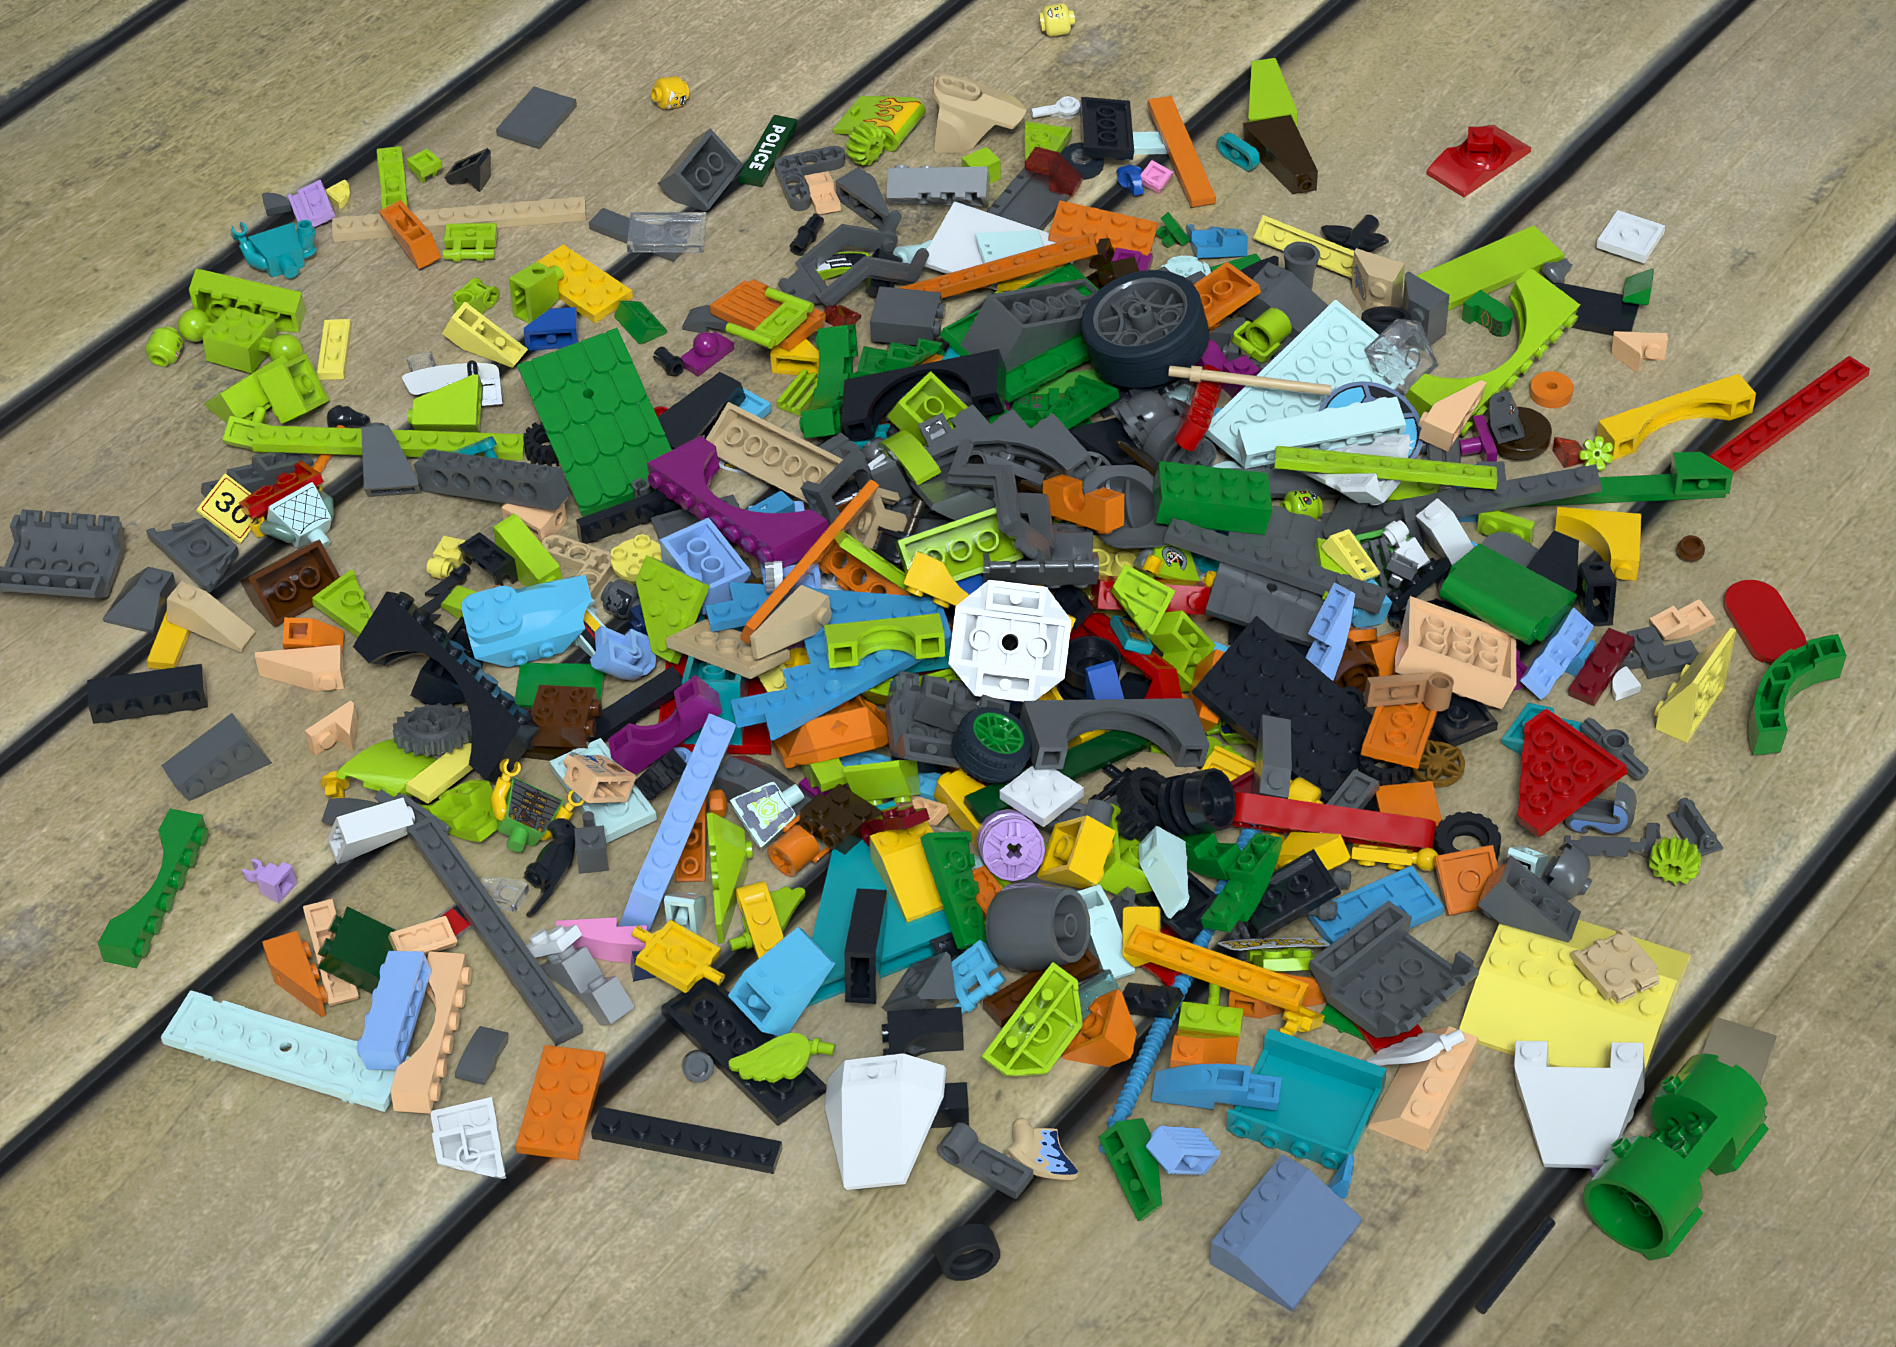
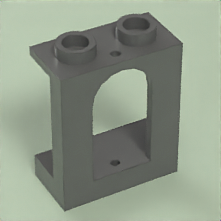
M841 446L839 449L844 459L819 484L806 481L800 487L810 508L827 519L829 526L840 515L831 495L851 475L854 476L860 490L869 480L872 479L874 481L866 462V456L859 449Z

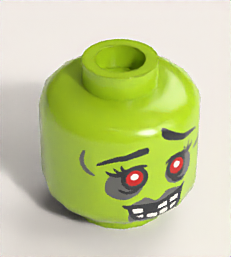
M1309 489L1289 491L1285 495L1284 501L1280 503V507L1285 508L1289 512L1305 514L1315 520L1321 517L1323 511L1321 498Z

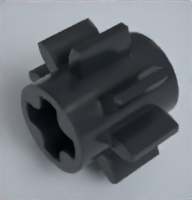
M1128 803L1116 817V820L1120 822L1117 825V829L1128 840H1135L1138 837L1143 841L1154 827L1151 823L1153 815L1144 805L1136 804L1132 807Z

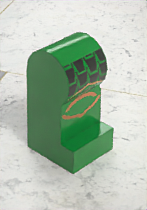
M1479 290L1464 302L1462 320L1470 325L1475 321L1488 328L1489 332L1496 337H1504L1510 334L1513 312L1509 307L1482 290Z

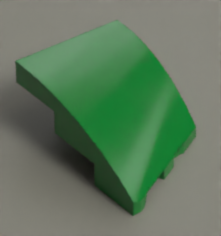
M921 338L918 339L917 347L891 342L888 351L863 346L856 377L915 366L941 350L943 343Z

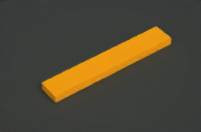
M1138 924L1125 945L1126 954L1297 1013L1308 992V983Z

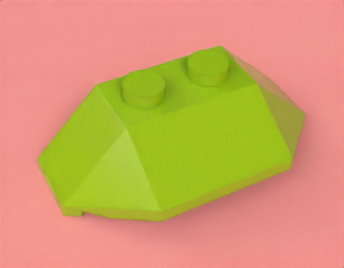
M1052 962L981 1058L1006 1077L1047 1075L1083 1026L1078 980Z

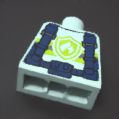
M770 782L731 799L730 806L762 852L783 833V828L797 817L791 807L805 799L796 784L781 793L775 782Z

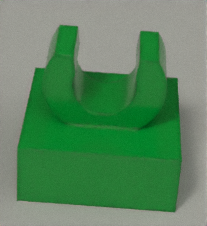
M1169 212L1161 217L1166 226L1160 227L1156 234L1167 248L1172 246L1176 240L1182 246L1190 241L1183 228Z

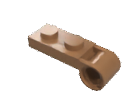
M1442 672L1367 677L1363 701L1366 707L1423 702L1427 708L1433 711H1444L1450 706L1454 680L1450 675Z

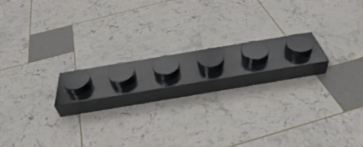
M600 1107L591 1130L592 1139L770 1174H774L782 1152V1141Z

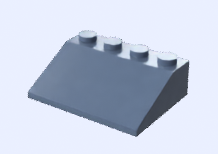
M1282 1154L1211 1241L1210 1264L1293 1312L1360 1226L1362 1218L1310 1169Z

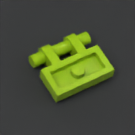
M497 223L446 224L444 245L445 248L453 249H443V260L462 262V259H476L477 262H485V259H495V249L485 248L496 247Z
M1306 947L1261 948L1247 950L1246 953L1248 962H1253V965L1270 971L1311 970L1309 962L1317 956L1311 953V949Z

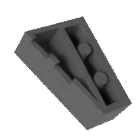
M231 713L161 766L174 786L188 801H191L272 764V762L256 739Z

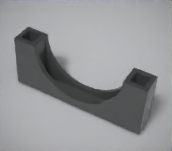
M1192 698L1024 700L1019 719L1030 734L1032 745L1030 758L1034 770L1063 769L1068 743L1076 736L1093 730L1114 729L1142 736L1161 747L1172 759L1175 767H1204L1210 745Z

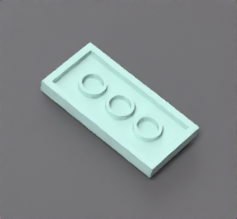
M601 738L590 742L588 749L577 748L549 761L550 769L567 792L572 790L564 783L567 768L564 766V760L568 754L575 752L578 755H602L618 764L611 759L610 750ZM633 785L627 802L587 803L584 801L582 805L578 806L582 813L586 811L594 813L596 826L604 825L606 843L657 820L656 811L635 785ZM575 792L572 793L571 798L575 803H578L581 797Z

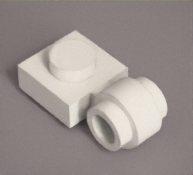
M1401 520L1391 522L1384 527V532L1381 533V536L1385 537L1387 545L1390 547L1395 545L1397 548L1393 550L1394 552L1419 563L1417 569L1428 562L1429 558L1416 538L1410 537L1406 540L1409 534L1407 526Z

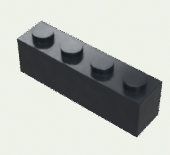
M202 664L87 680L88 707L93 724L208 708L207 683Z

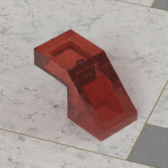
M1035 146L1025 161V170L1049 176L1050 191L1073 196L1083 181V176L1059 152Z

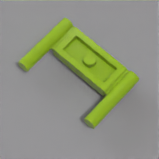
M768 287L765 296L783 304L758 325L754 331L730 322L726 325L725 331L771 349L774 345L777 346L807 319V312L811 313L813 311L814 303Z

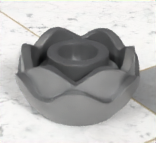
M876 437L861 448V451L866 456L867 464L883 454L878 449L877 444L885 440L884 438Z

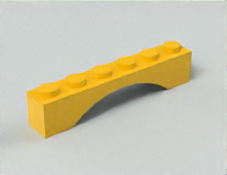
M1738 373L1599 420L1597 436L1603 437V444L1610 442L1613 445V450L1608 452V454L1613 456V461L1636 453L1641 443L1650 434L1668 424L1696 418H1715L1730 421L1753 413L1756 393Z
M916 550L903 580V584L908 585L906 591L920 597L923 596V593L934 596V603L949 608L950 604L957 606L969 596L951 577L943 561ZM1068 615V617L1071 619V632L1076 618L1071 615Z

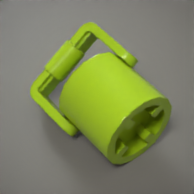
M1269 308L1253 322L1247 320L1235 330L1232 342L1257 361L1265 362L1280 349V343L1290 335L1292 330L1291 322L1281 310ZM1245 331H1246L1245 334H1246L1247 340H1246V339H1243V338L1240 336V335H1242Z

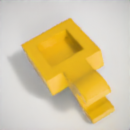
M1302 1005L1297 1013L1285 1009L1282 1019L1286 1020L1287 1023L1284 1027L1280 1028L1279 1032L1293 1037L1298 1031L1307 1033L1308 1031L1320 1028L1325 1016Z

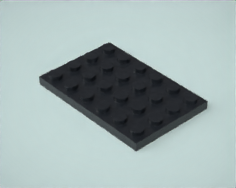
M1257 615L1191 691L1193 695L1256 749L1262 715L1291 720V779L1294 780L1302 777L1320 788V801L1324 804L1328 803L1351 772L1358 768L1362 745L1373 718L1371 713Z

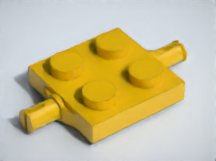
M669 920L662 929L654 933H650L639 925L634 928L632 937L646 944L645 948L636 956L635 965L684 993H687L698 980L704 977L718 986L724 981L725 974L711 967L720 956L721 948L672 920Z

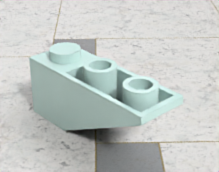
M1155 826L1139 844V864L1166 916L1171 919L1178 910L1184 909L1189 901L1186 842Z
M1101 885L1077 891L1086 902L1090 915L1091 932L1088 947L1099 961V968L1105 969L1102 971V974L1106 981L1110 982L1134 974L1135 968L1123 957V935L1113 908Z

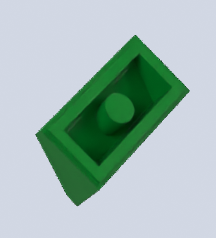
M1648 269L1626 277L1622 301L1649 305L1654 269Z
M620 301L614 317L638 344L647 343L666 334V328L641 301Z

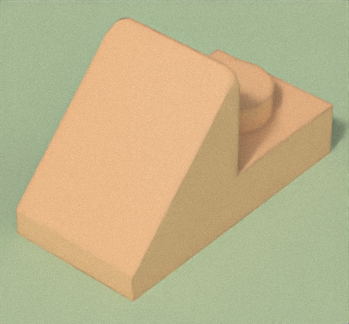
M1614 331L1611 355L1635 372H1639L1641 359L1665 360L1668 342L1667 333Z
M352 701L344 704L305 730L309 750L314 755H318L338 741L351 752L354 751L358 719L355 704Z

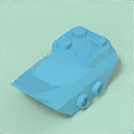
M586 575L571 576L519 589H513L510 586H499L467 596L463 600L461 607L475 659L512 667L563 653L585 630L583 617L592 598Z

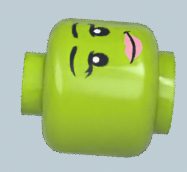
M172 327L154 329L145 346L148 359L153 364L161 367L174 364L184 346L183 339L178 334V331Z

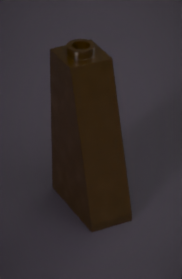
M1291 115L1243 123L1242 140L1257 149L1260 163L1292 195L1317 190L1318 170Z

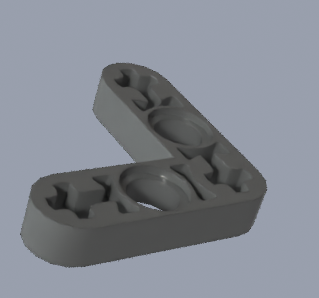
M829 146L783 156L775 161V174L791 209L794 211H804L811 206V194L804 176L842 168L846 163L845 150L840 146ZM809 161L816 162L814 164H805V162ZM798 182L796 185H788L787 183Z

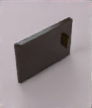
M1121 440L1116 441V445L1155 477L1158 462L1152 456Z

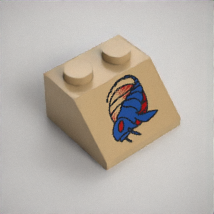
M1357 248L1355 249L1351 291L1363 311L1380 306L1397 308L1402 302L1405 263Z

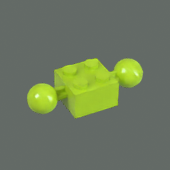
M228 307L215 323H212L207 313L200 309L186 310L178 320V330L183 338L191 342L203 340L206 361L244 372L253 373L269 354L272 361L282 355L290 361L303 354V347L298 338L291 334L277 336L275 319L238 308Z

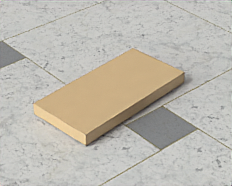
M707 619L666 638V645L670 649L749 679L790 660V650L786 648L760 659L753 658L751 642L748 645L740 639L742 632L732 628L711 632Z

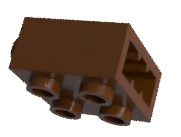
M539 685L531 714L533 716L532 720L540 728L532 739L531 746L588 749L590 738L595 737L596 717H600L602 713V701L597 699L596 688Z

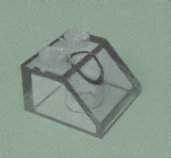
M1396 319L1364 349L1373 372L1403 396H1406L1409 388L1424 373L1430 374L1438 366L1420 321Z

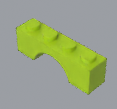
M940 613L824 625L825 650L829 668L858 666L865 656L880 650L904 651L915 659L945 656L944 629Z

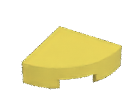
M346 180L326 189L329 200L339 209L349 202L351 193Z

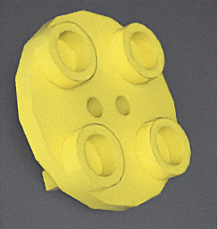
M644 534L622 542L611 550V567L620 578L634 585L646 555L662 561L660 544L650 540V537Z

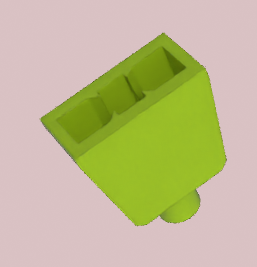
M534 262L509 278L514 317L530 324L558 301L557 282L564 277L560 267L554 265L549 268L539 262Z

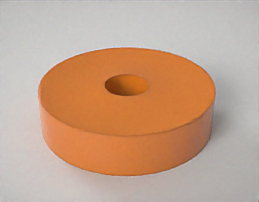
M1546 371L1539 373L1531 381L1530 397L1536 404L1542 407H1563L1572 399L1573 382L1569 377L1559 372Z
M1377 627L1349 628L1347 638L1352 639L1354 642L1376 640Z

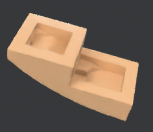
M828 171L804 176L810 190L811 203L815 213L820 215L841 211L840 200L834 190V181Z
M1700 599L1680 610L1672 606L1649 618L1651 624L1664 640L1686 637L1715 625L1714 616Z

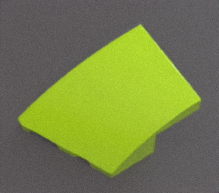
M393 738L376 743L355 755L338 770L336 777L342 780L352 777L363 781V787L376 791L382 789L392 797H395L398 792L402 795L405 794L407 797L414 796L406 791V783L437 759L430 755L426 757L424 754L414 756L413 751L405 753L404 748H397V743H394Z
M470 779L450 790L444 791L438 796L439 800L430 805H421L419 803L424 809L450 826L452 829L448 834L455 837L481 842L498 830V820L494 816L490 801L493 790L489 781Z

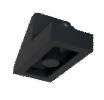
M486 148L455 162L444 178L450 185L458 181L463 183L469 180L477 191L480 192L491 176V151Z

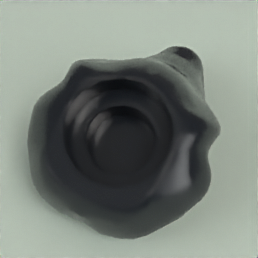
M336 405L327 413V426L329 428H336L338 425H342L345 428H358L367 425L370 421L369 416L357 412L349 406Z

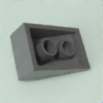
M1268 262L1252 279L1259 284L1261 293L1240 307V315L1254 321L1267 309L1277 308L1286 314L1291 322L1292 330L1289 336L1296 338L1329 305L1292 272Z
M1511 855L1487 879L1477 904L1486 916L1496 919L1500 924L1564 942H1569L1572 939L1581 911Z

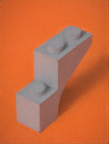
M571 945L563 952L547 955L548 961L540 965L549 978L578 996L585 1003L599 1025L612 1024L635 1008L616 976L604 977L586 946L574 948Z

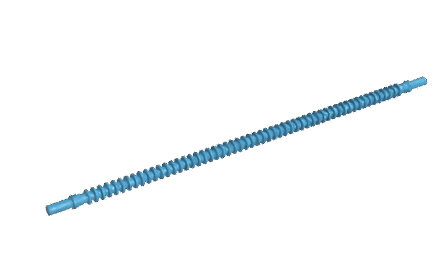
M1243 828L1238 837V842H1236L1240 850L1244 849L1255 833H1261V830ZM1230 879L1218 880L1214 890L1217 896ZM1203 928L1192 944L1208 948L1215 930ZM1184 973L1175 976V983L1170 986L1181 989L1184 995L1182 1001L1185 999V994H1187L1191 981L1194 979V977ZM1178 1008L1172 1019L1155 1017V1022L1152 1023V1028L1148 1031L1149 1035L1145 1037L1146 1042L1142 1044V1049L1139 1051V1056L1136 1057V1062L1133 1064L1130 1076L1126 1079L1127 1083L1123 1085L1124 1090L1120 1092L1117 1104L1114 1105L1115 1112L1108 1118V1128L1117 1121L1126 1120V1117L1132 1115V1110L1135 1108L1138 1096L1142 1092L1141 1089L1145 1086L1144 1082L1148 1080L1147 1075L1151 1073V1068H1153L1154 1062L1157 1060V1055L1160 1053L1163 1041L1166 1040V1035L1170 1031L1169 1028L1173 1025L1172 1021L1175 1020L1176 1014L1179 1012ZM1100 1143L1098 1148L1099 1151L1103 1154H1106L1102 1144Z

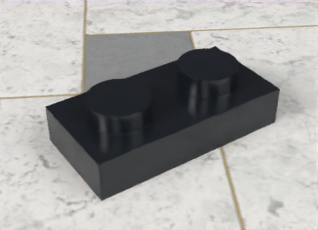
M1129 982L1122 992L1130 1015L1172 1019L1184 997L1181 989L1178 987Z

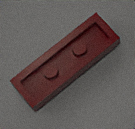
M1608 628L1568 688L1569 696L1595 706L1635 645L1634 637Z

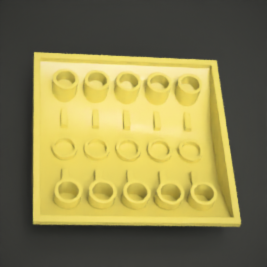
M1578 919L1572 939L1569 942H1564L1499 924L1479 969V975L1476 978L1459 1029L1478 1037L1479 1045L1515 1056L1516 1041H1548L1550 1067L1610 1068L1611 1042L1644 1043L1646 1074L1690 961L1691 954L1633 937L1659 967L1657 973L1660 978L1658 980L1659 984L1643 992L1637 990L1635 991V996L1616 1003L1612 997L1607 1000L1573 962L1570 955L1574 950L1582 951L1592 946L1593 942L1599 938L1604 940L1615 935L1616 931Z

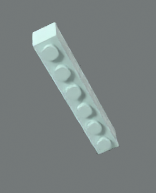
M1382 397L1367 403L1356 402L1341 408L1329 407L1315 413L1303 412L1289 418L1278 417L1263 423H1247L1242 427H1238L1236 442L1244 468L1247 469L1274 463L1276 446L1328 451L1358 443L1359 446H1366L1372 444L1375 441L1374 438L1379 436L1404 435L1406 422L1398 398Z

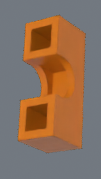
M1063 474L1043 481V494L1048 496L1051 516H1054L1056 520H1067L1075 523L1078 527H1089L1095 529L1099 534H1109L1114 529L1124 526V493L1102 487L1083 495L1082 480Z

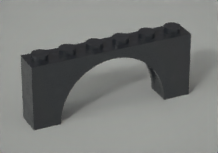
M999 349L845 379L841 425L846 436L849 438V441L875 437L876 429L884 415L930 371L949 389L958 390L968 395L972 399L973 405L983 416L1004 412L1006 366Z

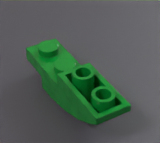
M1260 833L1254 834L1227 870L1229 882L1201 917L1203 928L1230 932L1238 921L1247 922L1261 901L1275 870L1283 843L1282 837Z

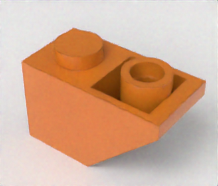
M284 617L282 644L284 650L340 645L343 655L345 632L340 628L314 618Z

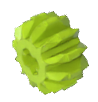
M861 122L858 127H853L851 134H848L849 140L845 143L847 146L845 153L849 155L853 162L870 166L873 161H878V156L883 153L882 149L886 146L884 142L886 135L877 125Z
M1676 835L1672 839L1663 836L1660 842H1655L1652 847L1649 867L1653 869V876L1662 877L1663 883L1669 880L1675 886L1679 881L1688 884L1689 880L1696 878V875L1699 873L1702 860L1701 853L1698 852L1697 844H1689L1688 838L1680 840Z

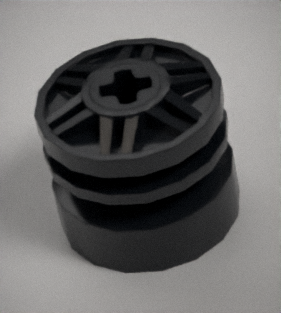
M1082 636L1069 642L1065 678L1059 682V694L1063 700H1086L1085 668L1112 660L1119 678L1122 660L1121 652L1115 644L1097 636Z
M1210 768L1167 777L1160 786L1158 808L1160 817L1168 831L1181 838L1228 828L1235 817L1236 797L1229 778L1222 770Z

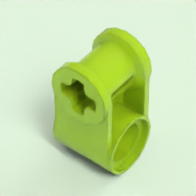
M478 277L472 278L465 286L453 293L454 314L464 302L483 314L497 303L500 294L499 289L495 286L484 284Z

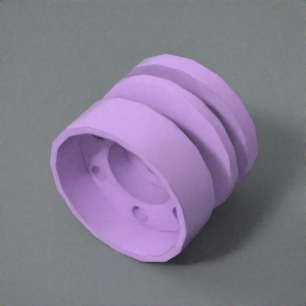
M1010 809L996 811L985 818L978 829L976 838L978 852L989 870L999 878L1010 881L1025 879L1036 872L1041 865L1045 853L1043 837L1031 819L1021 812ZM1010 843L1014 846L1016 845L1018 850L1016 852L1008 850L1007 845Z

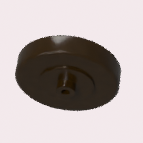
M1517 407L1519 410L1518 417L1524 428L1525 437L1501 444L1497 442L1489 418L1487 425L1497 453L1511 459L1534 458L1544 453L1551 443V424L1538 411L1526 407Z

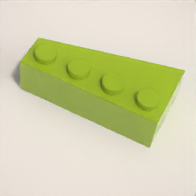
M195 269L189 287L193 309H200L207 313L212 323H215L228 307H233L275 319L276 331L300 332L306 312L302 292L201 269Z

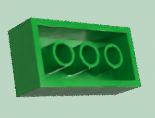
M1158 462L1152 485L1155 523L1170 525L1172 519L1175 518L1205 529L1266 534L1272 514L1268 473L1176 462Z

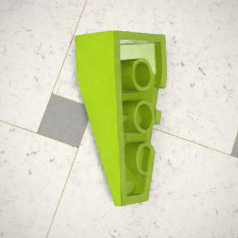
M707 813L717 940L718 944L725 941L738 902L735 888L744 885L748 873L747 859L753 858L752 842L745 841V831L743 828L714 813Z

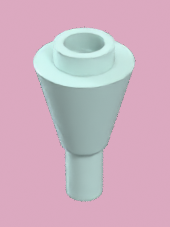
M932 240L922 244L896 247L893 254L901 257L903 263L910 264L917 250L920 248L927 249Z

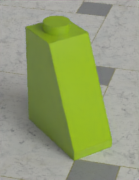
M473 374L413 399V409L408 410L409 425H412L414 430L480 433L483 384L479 374Z
M513 513L493 526L495 543L515 559L518 581L528 587L562 579L560 565L517 514Z

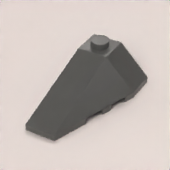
M746 755L729 756L715 776L717 789L724 791L728 803H730L731 799L770 782H775L781 793L796 784L771 764ZM799 785L797 786L805 799L791 807L796 816L799 815V810L814 798Z

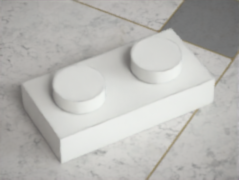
M559 925L550 931L541 929L530 936L531 942L526 947L534 958L560 953L582 934L576 925L568 927Z

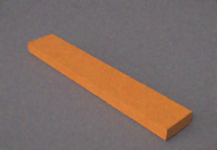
M1172 96L1148 99V109L1190 206L1215 204L1216 196Z

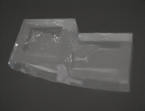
M478 877L498 907L515 913L529 892L528 883L503 877Z

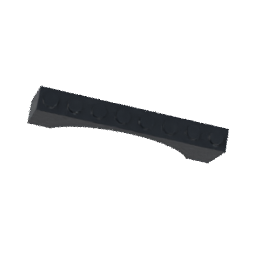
M386 591L352 647L368 663L388 666L406 656L425 654L444 666L458 683L468 706L472 728L469 764L484 780L497 782L498 777H502L503 774L500 771L501 761L509 759L506 768L508 772H511L514 769L515 762H519L540 727L532 720L533 716L530 712L520 708L515 703L516 699L498 686V681L494 677L485 674L480 669L481 664L478 661L468 657L463 652V646L452 641L447 636L448 632L443 627L430 620L431 615L428 612L418 608L413 603L415 600L412 596L405 592L393 593Z

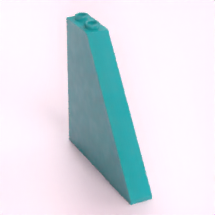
M890 801L875 807L882 811L896 806L894 801ZM863 839L845 855L836 849L832 850L812 940L835 962V965L806 1007L845 993L844 952L857 888L887 890V922L879 979L909 968L913 963L933 957L930 940L952 932L944 909L906 923L871 860L870 847Z

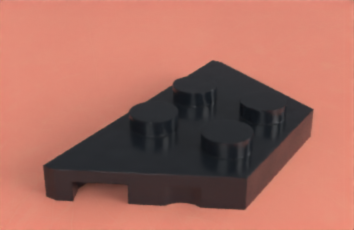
M1188 870L1189 901L1185 908L1178 910L1171 919L1166 916L1154 891L1135 894L1134 902L1139 907H1159L1160 925L1173 937L1189 943H1193L1203 930L1201 917L1217 897L1212 890Z

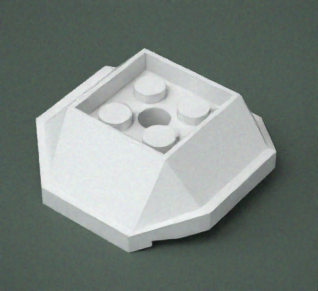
M988 580L955 607L948 665L976 697H981L982 694L1000 700L1016 702L1037 700L1065 678L1071 619L1047 587ZM1007 635L1015 637L1018 643L1017 648L1013 651L1004 649L1001 643L1003 637Z

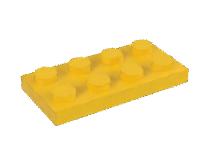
M564 244L537 261L549 268L554 265L561 268L564 277L557 282L558 299L571 308L576 307L577 312L594 323H597L616 310L620 301H629L633 298V291Z

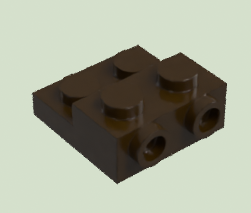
M840 783L826 796L820 793L817 794L799 810L800 826L809 834H814L823 840L829 848L836 849L844 855L863 839L861 835L862 822L882 815L880 809Z

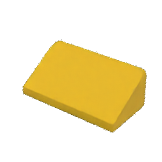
M1159 907L1123 908L1122 954L1133 967L1149 963V961L1126 954L1125 945L1137 924L1160 932Z

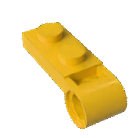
M765 881L735 888L738 905L742 915H744L757 959L761 958L784 939Z

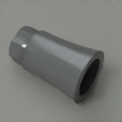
M1307 242L1290 243L1283 251L1285 269L1292 272L1312 290L1320 251L1316 246Z

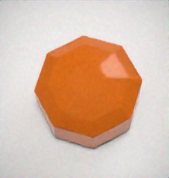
M722 789L710 790L708 792L710 813L724 817L728 808L727 797Z

